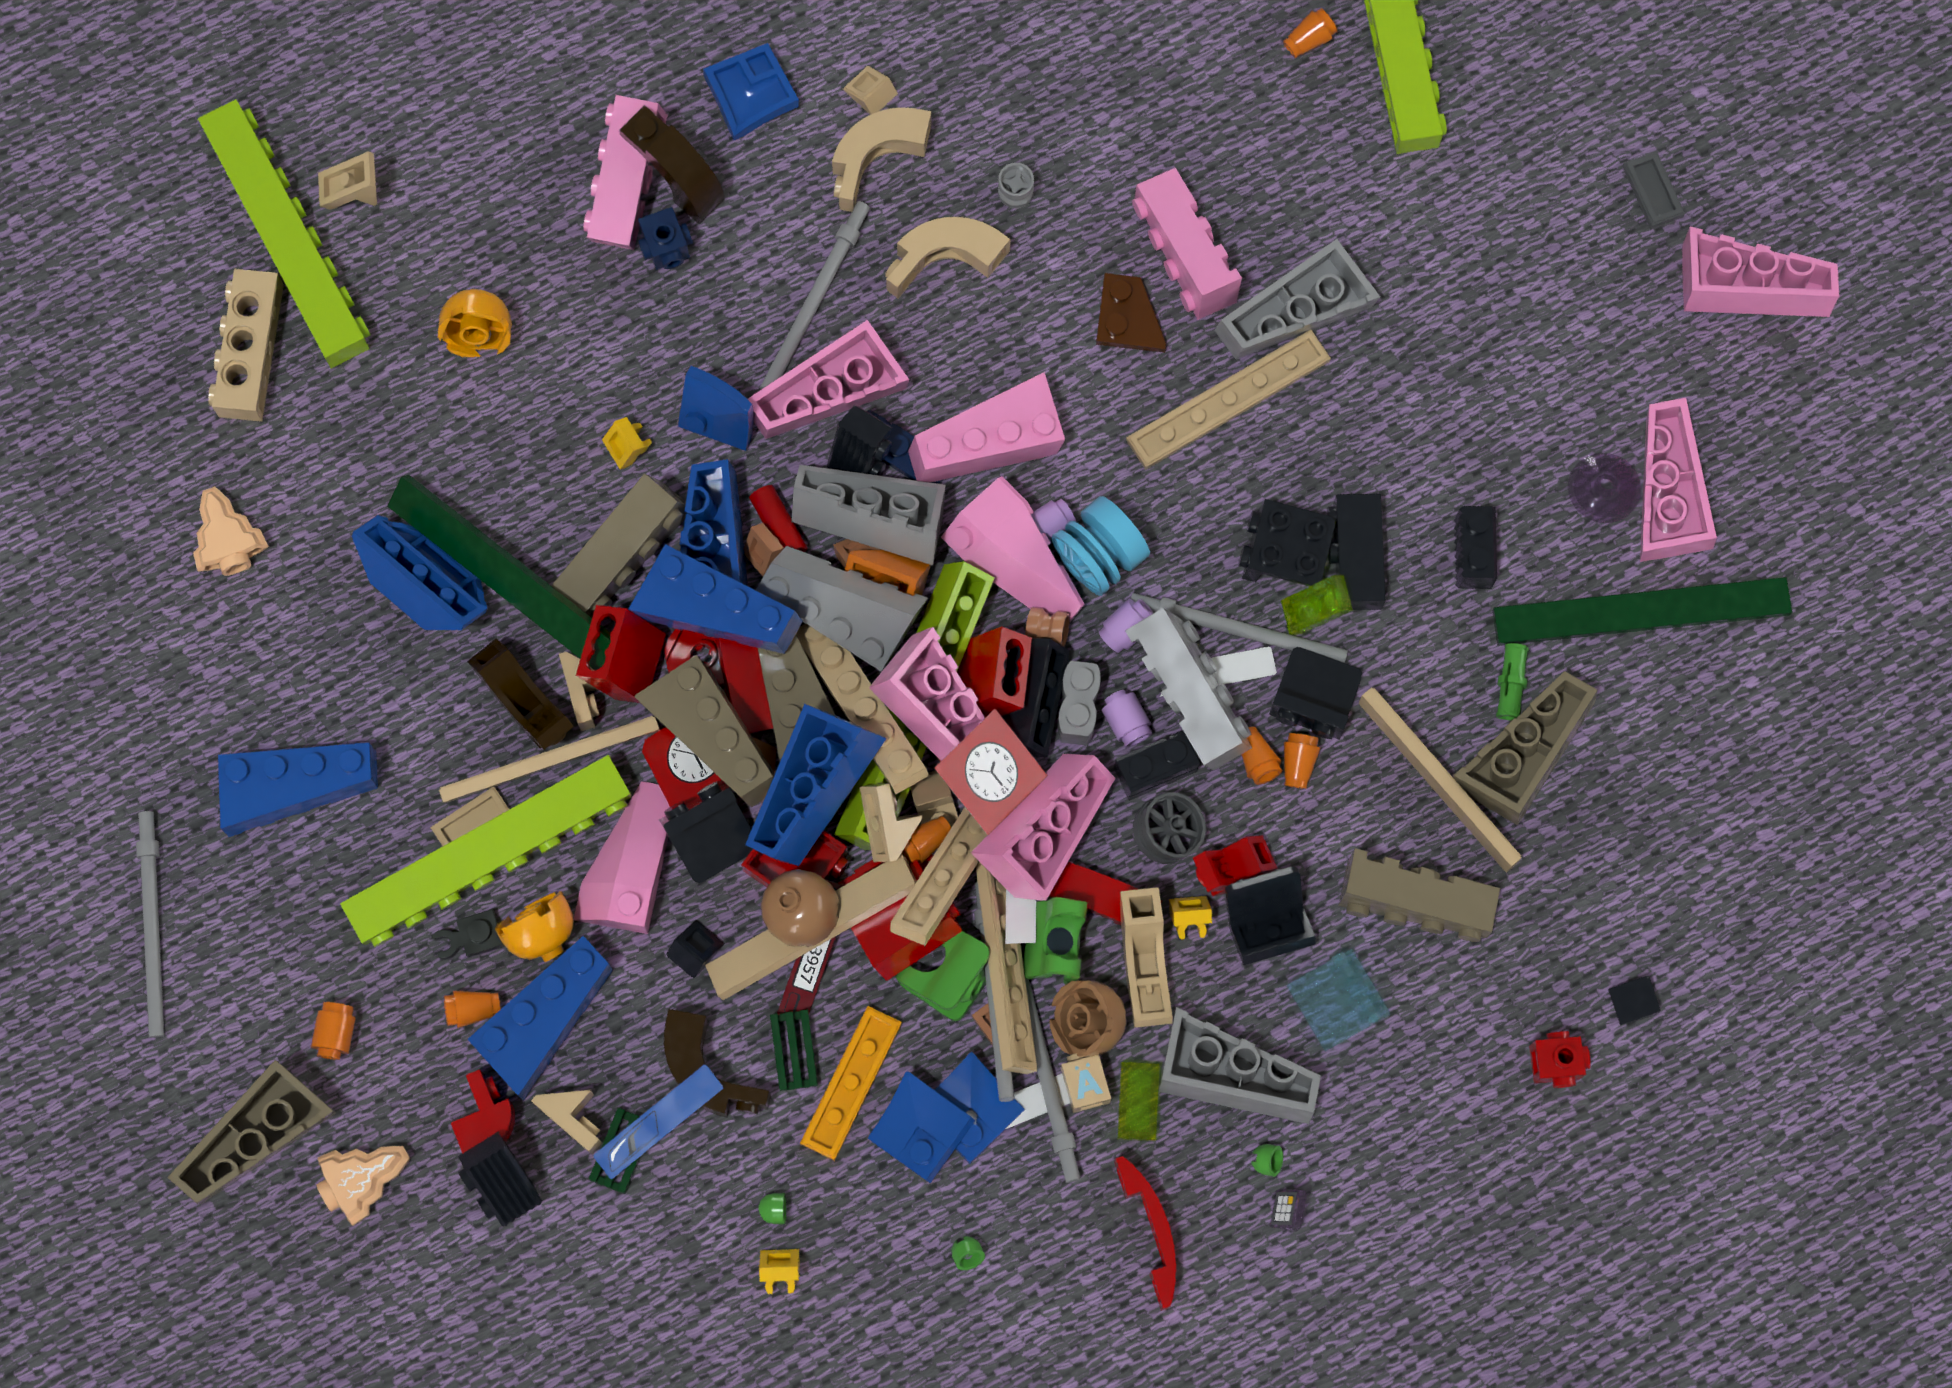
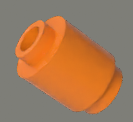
M323 1002L322 1010L317 1012L311 1048L318 1050V1057L340 1060L341 1054H349L356 1017L352 1016L354 1007L334 1002Z

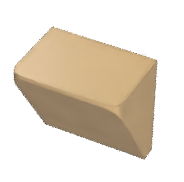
M870 66L863 69L843 88L870 115L879 112L898 94L890 78Z

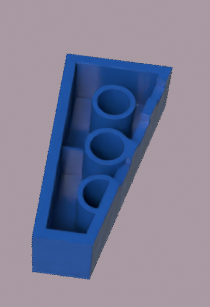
M728 459L691 465L685 504L684 529L681 531L680 552L748 586L736 470Z
M666 544L628 609L649 623L654 622L674 629L698 632L717 639L723 638L737 641L739 644L783 654L787 651L803 622L795 610Z
M804 704L745 845L771 858L799 866L887 738L831 713Z
M369 742L218 755L220 829L228 837L378 788L376 751Z
M582 936L467 1040L524 1101L541 1073L544 1072L551 1062L556 1051L563 1041L566 1040L582 1013L587 1009L613 970L601 954Z

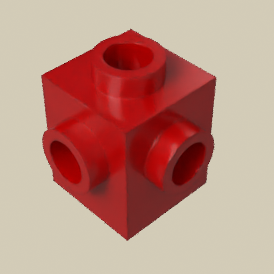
M1569 1031L1546 1034L1547 1039L1535 1040L1529 1046L1534 1084L1552 1082L1553 1088L1576 1086V1080H1580L1586 1075V1069H1590L1588 1047L1582 1046L1581 1036L1570 1037ZM1558 1056L1564 1059L1565 1064L1559 1060Z

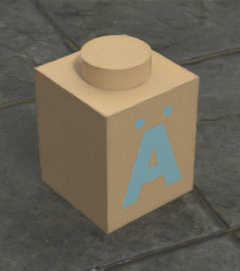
M1076 1053L1068 1056V1063L1061 1065V1072L1073 1113L1109 1104L1111 1096L1099 1055L1078 1057Z

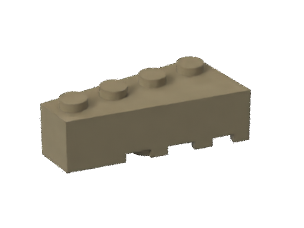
M644 473L551 586L592 618L595 606H610L612 603L610 598L620 588H624L630 583L636 571L685 520L686 502L662 481Z
M1356 848L1351 854L1346 865L1338 905L1346 907L1347 914L1364 918L1368 917L1369 913L1383 915L1384 922L1399 926L1406 925V921L1421 924V930L1435 934H1442L1444 929L1459 932L1458 938L1471 942H1480L1481 937L1488 938L1492 933L1500 888L1457 876H1448L1447 881L1440 880V873L1425 867L1411 868L1410 871L1404 870L1403 866L1399 864L1400 860L1383 857V860H1368V852Z

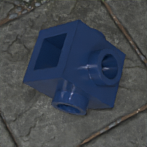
M673 207L638 219L643 238L638 240L641 252L645 260L652 259L656 270L676 268L683 264L684 260L690 258L687 245L693 244L686 223L679 225Z

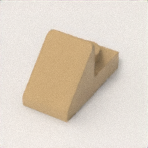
M368 151L318 173L320 207L334 209L353 200L373 206L377 205L374 153Z
M568 652L559 653L578 726L581 731L595 728L593 717L600 714L594 694L587 695L586 692L597 690V688L576 676L580 662L579 658Z
M936 770L928 772L929 776L910 787L917 813L922 815L920 823L923 824L943 816L952 827L958 815L950 788Z
M890 783L861 786L860 792L873 862L896 861L919 825L922 815L896 817L897 801L895 794L890 788Z
M591 1090L536 1095L531 1100L535 1106L592 1155L601 1146L602 1142L596 1137L600 1130L584 1116L579 1121L575 1119L577 1114L594 1096Z

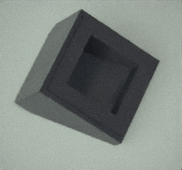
M695 920L674 939L667 952V957L688 975L695 978L725 943Z
M1644 976L1608 989L1620 1026L1655 1016L1661 1012L1649 976Z

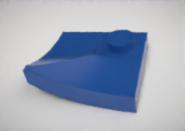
M768 43L703 69V76L717 102L733 140H737L764 123L799 107V99Z
M690 366L685 375L678 427L746 451L753 432L754 410L752 403L723 380L699 368Z
M970 1052L935 1089L937 1093L965 1113L973 1110L977 1114L976 1124L973 1123L955 1148L969 1164L982 1154L1025 1111L1015 1099L1009 1102L999 1101L997 1079L973 1052Z
M906 1071L890 1104L868 1136V1139L924 1180L931 1183L975 1120L909 1071Z

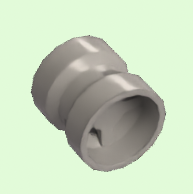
M1022 163L1006 165L1001 170L998 181V196L1001 202L1010 208H1021L1031 202L1034 190L1032 170Z

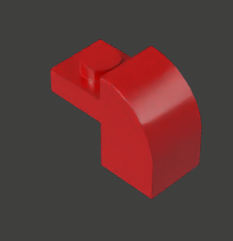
M1263 835L1248 836L1222 850L1204 851L1193 857L1197 867L1196 876L1207 892H1211L1212 897L1224 894L1225 888L1238 880L1254 878L1278 869Z
M480 1069L466 1075L479 1111L451 1122L462 1154L498 1131L506 1142L515 1124L513 1103L509 1099L499 1103L495 1102V1099L501 1097L493 1076L486 1078Z

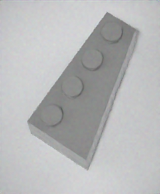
M1336 239L1224 317L1214 331L1233 357L1239 359L1302 335L1309 330H1315L1374 306L1380 296L1338 239Z
M799 465L793 490L792 522L933 565L943 520L946 485Z
M788 546L771 562L756 591L795 610L804 623L879 671H882L895 655L928 599L919 594L911 596L900 592L897 586L886 582L881 585L862 578L863 574L850 569L846 572L831 566L829 561Z
M1162 608L1125 630L1131 642L1136 641L1145 649L1147 655L1141 659L1148 671H1151L1159 682L1163 681L1166 685L1162 688L1161 693L1168 705L1176 714L1179 712L1183 714L1184 717L1179 720V724L1204 766L1216 770L1252 748L1247 739L1251 732L1241 716L1235 717L1230 707L1234 700L1224 684L1218 685L1213 675L1217 671L1216 666L1207 652L1201 653L1196 644L1200 637L1189 620L1185 622L1165 608Z
M1176 1007L1158 1092L1309 1124L1315 1111L1321 1075L1279 1055H1271L1255 1047L1256 1044L1243 1038L1240 1040L1221 1031L1220 1027L1207 1021L1204 1023L1189 1016L1188 1012Z

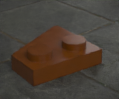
M1104 273L1096 345L1165 353L1166 341L1141 277Z

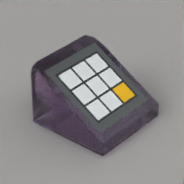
M1278 1189L1275 1191L1270 1221L1271 1228L1297 1232L1301 1229L1307 1196L1305 1190Z

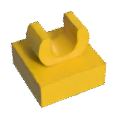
M627 417L616 420L602 439L620 470L632 465L638 456L643 454L652 443L650 439L641 441L637 434L642 429L641 423L631 424Z
M1207 896L1169 899V913L1174 927L1176 926L1179 938L1185 939V929L1188 925H1197L1200 938H1204L1207 933L1205 924L1212 923V909Z
M799 1249L760 1250L759 1280L760 1282H765L766 1292L773 1294V1283L775 1281H785L788 1285V1293H793L795 1281H799Z

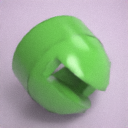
M1262 1144L1253 1150L1252 1154H1257L1256 1161H1251L1254 1169L1263 1175L1277 1176L1283 1164L1282 1148L1277 1145Z
M772 1193L766 1195L760 1201L758 1207L762 1219L770 1224H786V1194Z
M963 1236V1241L958 1242L956 1240L951 1248L952 1258L958 1269L970 1270L983 1262L985 1253L977 1239Z

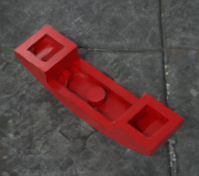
M1068 862L1048 897L1088 902L1087 911L1113 920L1115 924L1121 925L1120 891L1138 889L1099 872Z
M1124 1156L1118 1157L1114 1163L1125 1198L1128 1199L1141 1195L1163 1264L1162 1268L1152 1270L1149 1273L1160 1309L1163 1311L1171 1307L1176 1282V1257L1170 1226L1157 1195L1145 1177Z

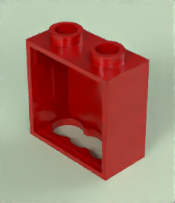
M596 605L576 676L615 700L640 703L634 696L652 684L666 633L627 608ZM605 617H609L616 624L610 632L611 642L605 650V662L600 669L591 670L589 662L595 653V641L600 636V624Z
M1001 626L970 638L957 673L966 688L971 687L978 698L976 704L985 718L994 709L1002 716L1024 708L1032 637ZM1019 646L1021 654L1017 660L1019 671L1015 678L1016 692L1013 696H1009L1004 692L1001 685L1002 678L1005 675L1004 661L1007 658L1006 651Z
M823 830L799 866L771 858L755 849H752L741 866L743 872L767 888L770 882L783 872L796 869L814 872L826 880H830L831 877L838 879L850 861L846 859L848 855L847 846Z

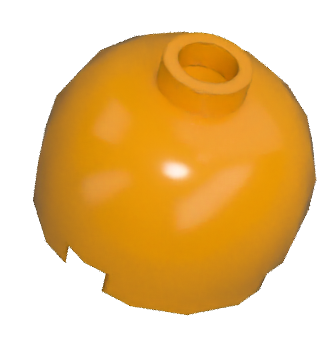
M479 289L463 290L452 295L442 307L439 316L438 338L440 341L442 339L447 343L446 349L461 357H481L476 350L497 349L498 355L510 344L511 315L504 302L495 294ZM489 330H491V337H490V340L488 341V339H489Z
M559 891L557 894L555 892L550 893L525 906L524 908L526 909L515 916V922H512L508 916L495 927L497 935L509 952L519 958L529 960L542 957L543 961L546 962L564 951L561 945L571 935L573 914L562 891Z

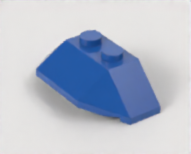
M377 515L353 531L352 538L370 584L424 630H463L486 613L487 604L484 601L481 580L414 527L404 523L388 521V518Z

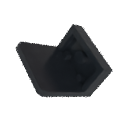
M1265 499L1258 512L1252 510L1249 518L1247 532L1253 534L1250 546H1243L1238 566L1244 568L1242 579L1256 582L1260 575L1264 574L1309 587L1319 586L1327 561L1335 520L1331 516Z
M1296 647L1292 650L1269 715L1276 717V720L1289 726L1299 725L1308 728L1319 737L1340 740L1362 678V671L1349 664L1301 647Z
M715 782L706 786L697 793L698 798L687 804L681 801L664 811L666 816L659 819L690 876L697 883L704 882L746 858L753 849L745 845L752 829L736 803L733 792L725 782L721 785Z
M1297 867L1278 868L1264 875L1238 880L1225 888L1229 929L1243 966L1316 945L1314 931L1303 907L1301 876Z

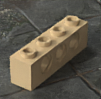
M234 269L232 281H228L226 284L225 299L229 304L227 315H222L220 320V335L223 337L221 349H217L215 352L214 368L218 372L216 384L210 385L208 396L209 405L213 407L218 417L252 421L263 420L284 287L278 273ZM258 306L255 314L243 316L246 308ZM245 340L253 341L251 347L247 350H237L241 342ZM240 374L247 375L244 383L232 385V381L236 376Z

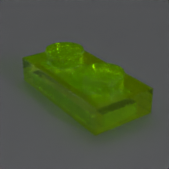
M1344 575L1330 576L1281 600L1289 635L1303 634L1353 611Z
M1121 1062L1117 1140L1156 1142L1160 1064Z

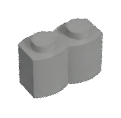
M1070 661L1065 669L1062 685L1063 703L1058 718V736L1061 743L1087 746L1092 739L1096 722L1095 703L1100 687V670L1095 663Z

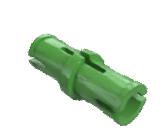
M1517 643L1505 644L1502 675L1498 677L1497 685L1501 687L1496 718L1509 721L1520 715L1523 690L1527 688L1528 680L1525 678V669L1529 647Z

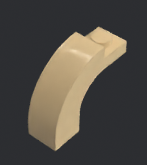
M915 108L882 110L863 118L844 135L832 159L833 174L841 175L837 176L834 187V197L839 198L840 210L853 211L862 175L866 167L876 158L888 153H905L925 157L932 125L931 111Z
M944 217L923 223L908 232L897 243V255L902 260L896 259L885 274V277H887V291L899 299L927 265L941 259L963 261L989 278L1010 252V238L984 222L965 217Z
M1159 887L1120 891L1123 952L1134 1028L1172 1024L1173 1016L1164 957V920Z

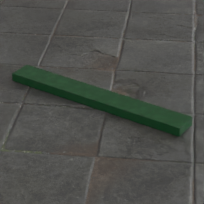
M410 475L401 476L387 507L568 650L581 658L592 618ZM600 625V636L595 641V653L589 662V666L594 670H598L603 666L606 658L605 650L611 642L610 632L602 625Z
M1787 577L1494 607L1492 610L1497 646L1509 643L1522 644L1790 616L1793 613Z

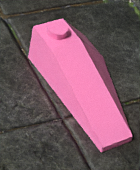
M1001 476L957 515L941 538L965 562L995 577L993 583L1028 608H1043L1051 616L1057 611L1068 612L1071 622L1085 604L1064 566L1057 563L1048 545L1051 543L1045 533L1041 534L1031 516L1034 512L1028 501Z
M643 781L639 784L628 803V807L625 808L581 883L574 921L648 934L668 841V835L659 819L666 816L664 811L670 808L659 784Z

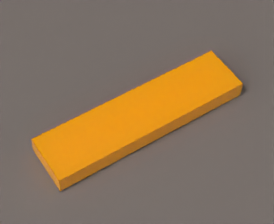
M867 1006L800 1142L801 1145L835 1161L902 1025L901 1021Z

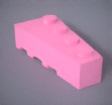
M616 95L614 104L608 105L605 117V124L609 126L607 140H601L598 151V160L602 161L600 175H594L591 185V196L595 197L592 211L587 210L583 230L588 232L587 238L592 242L631 250L635 248L640 228L638 219L642 218L645 208V201L640 200L641 193L647 194L653 176L652 166L648 165L649 161L620 136L619 130L644 105L666 124L668 115L659 103Z
M1171 169L1137 184L1136 199L1132 200L1134 210L1140 220L1146 218L1151 230H1148V235L1154 249H1162L1167 259L1164 261V267L1171 281L1177 280L1183 291L1179 295L1187 312L1193 311L1197 320L1237 303L1242 277L1236 268L1231 271L1229 270L1226 260L1228 259V254L1222 244L1214 246L1211 226L1206 217L1196 216L1195 212L1198 211L1197 203L1177 169Z
M1689 227L1682 245L1684 311L1830 316L1839 298L1838 264L1793 252L1785 255L1771 251L1769 246L1757 244L1754 247L1734 242V237L1722 234L1719 237L1703 234V229Z
M866 320L749 397L748 400L753 405L755 425L764 438L768 439L847 411L854 405L860 406L907 389L909 378L872 325Z
M1045 372L915 435L908 453L916 480L930 483L1057 454L1065 441V437Z
M1681 398L1649 404L1646 417L1640 562L1711 550L1714 548L1717 536L1687 399Z
M934 627L913 634L875 679L869 689L942 761L985 717L976 704L978 698L971 687L966 688L956 671L958 668L951 655L945 654L937 641L940 639Z
M1062 754L1046 772L1048 776L971 852L1015 898L1047 900L1116 779L1095 755Z

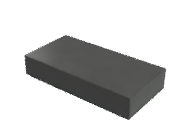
M1657 151L1623 163V170L1650 229L1684 217L1685 212Z

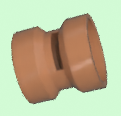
M1031 607L1027 618L1025 635L1032 638H1049L1065 647L1069 632L1070 614L1057 611L1051 616L1043 608Z

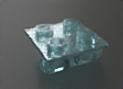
M1352 949L1335 955L1331 958V961L1286 985L1325 1052L1391 1015Z

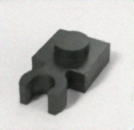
M493 909L456 920L459 931L439 930L432 935L435 941L444 938L450 940L449 949L438 953L440 960L453 958L458 950L462 948L465 949L466 956L470 958L504 947L495 931L498 923Z

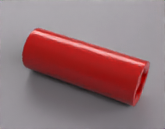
M770 484L754 491L749 496L752 505L762 523H764L773 536L778 538L783 548L788 546L806 552L808 547L796 525L792 522V518L775 487Z

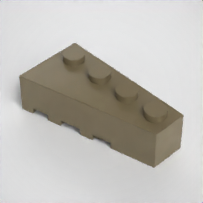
M797 635L794 636L785 654L758 648L780 761L804 704L835 715Z
M697 655L634 696L748 805L753 807L765 799L775 773L711 670Z
M1564 671L1530 703V706L1522 714L1514 718L1490 744L1487 743L1473 760L1454 774L1455 781L1470 798L1518 826L1594 706L1597 689Z
M275 1060L167 1178L196 1204H203L336 1114V1112L280 1062Z

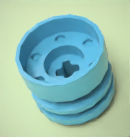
M1099 496L1081 511V518L1086 528L1075 521H1069L1065 526L1066 532L1058 530L1052 535L1051 541L1069 572L1090 591L1098 596H1102L1109 590V583L1117 584L1120 581L1121 576L1116 564L1126 571H1132L1149 557L1150 551L1143 536L1125 513L1106 497Z

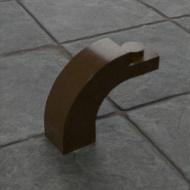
M644 105L619 130L620 136L646 158L663 176L672 190L673 202L698 224L724 200L723 189L702 156L672 125L668 127L648 107Z
M497 638L467 661L490 692L540 749L545 750L547 747L559 743L566 736V732L574 727L568 718L543 694L511 652Z
M668 1009L664 1029V1050L667 1064L679 1085L700 1067L706 1065L703 1056V1046L708 1019L704 1015ZM717 1078L723 1085V1089L701 1106V1108L708 1112L727 1118L730 1103L736 1104V1111L758 1115L759 1108L768 1110L771 1094L769 1090L728 1083Z

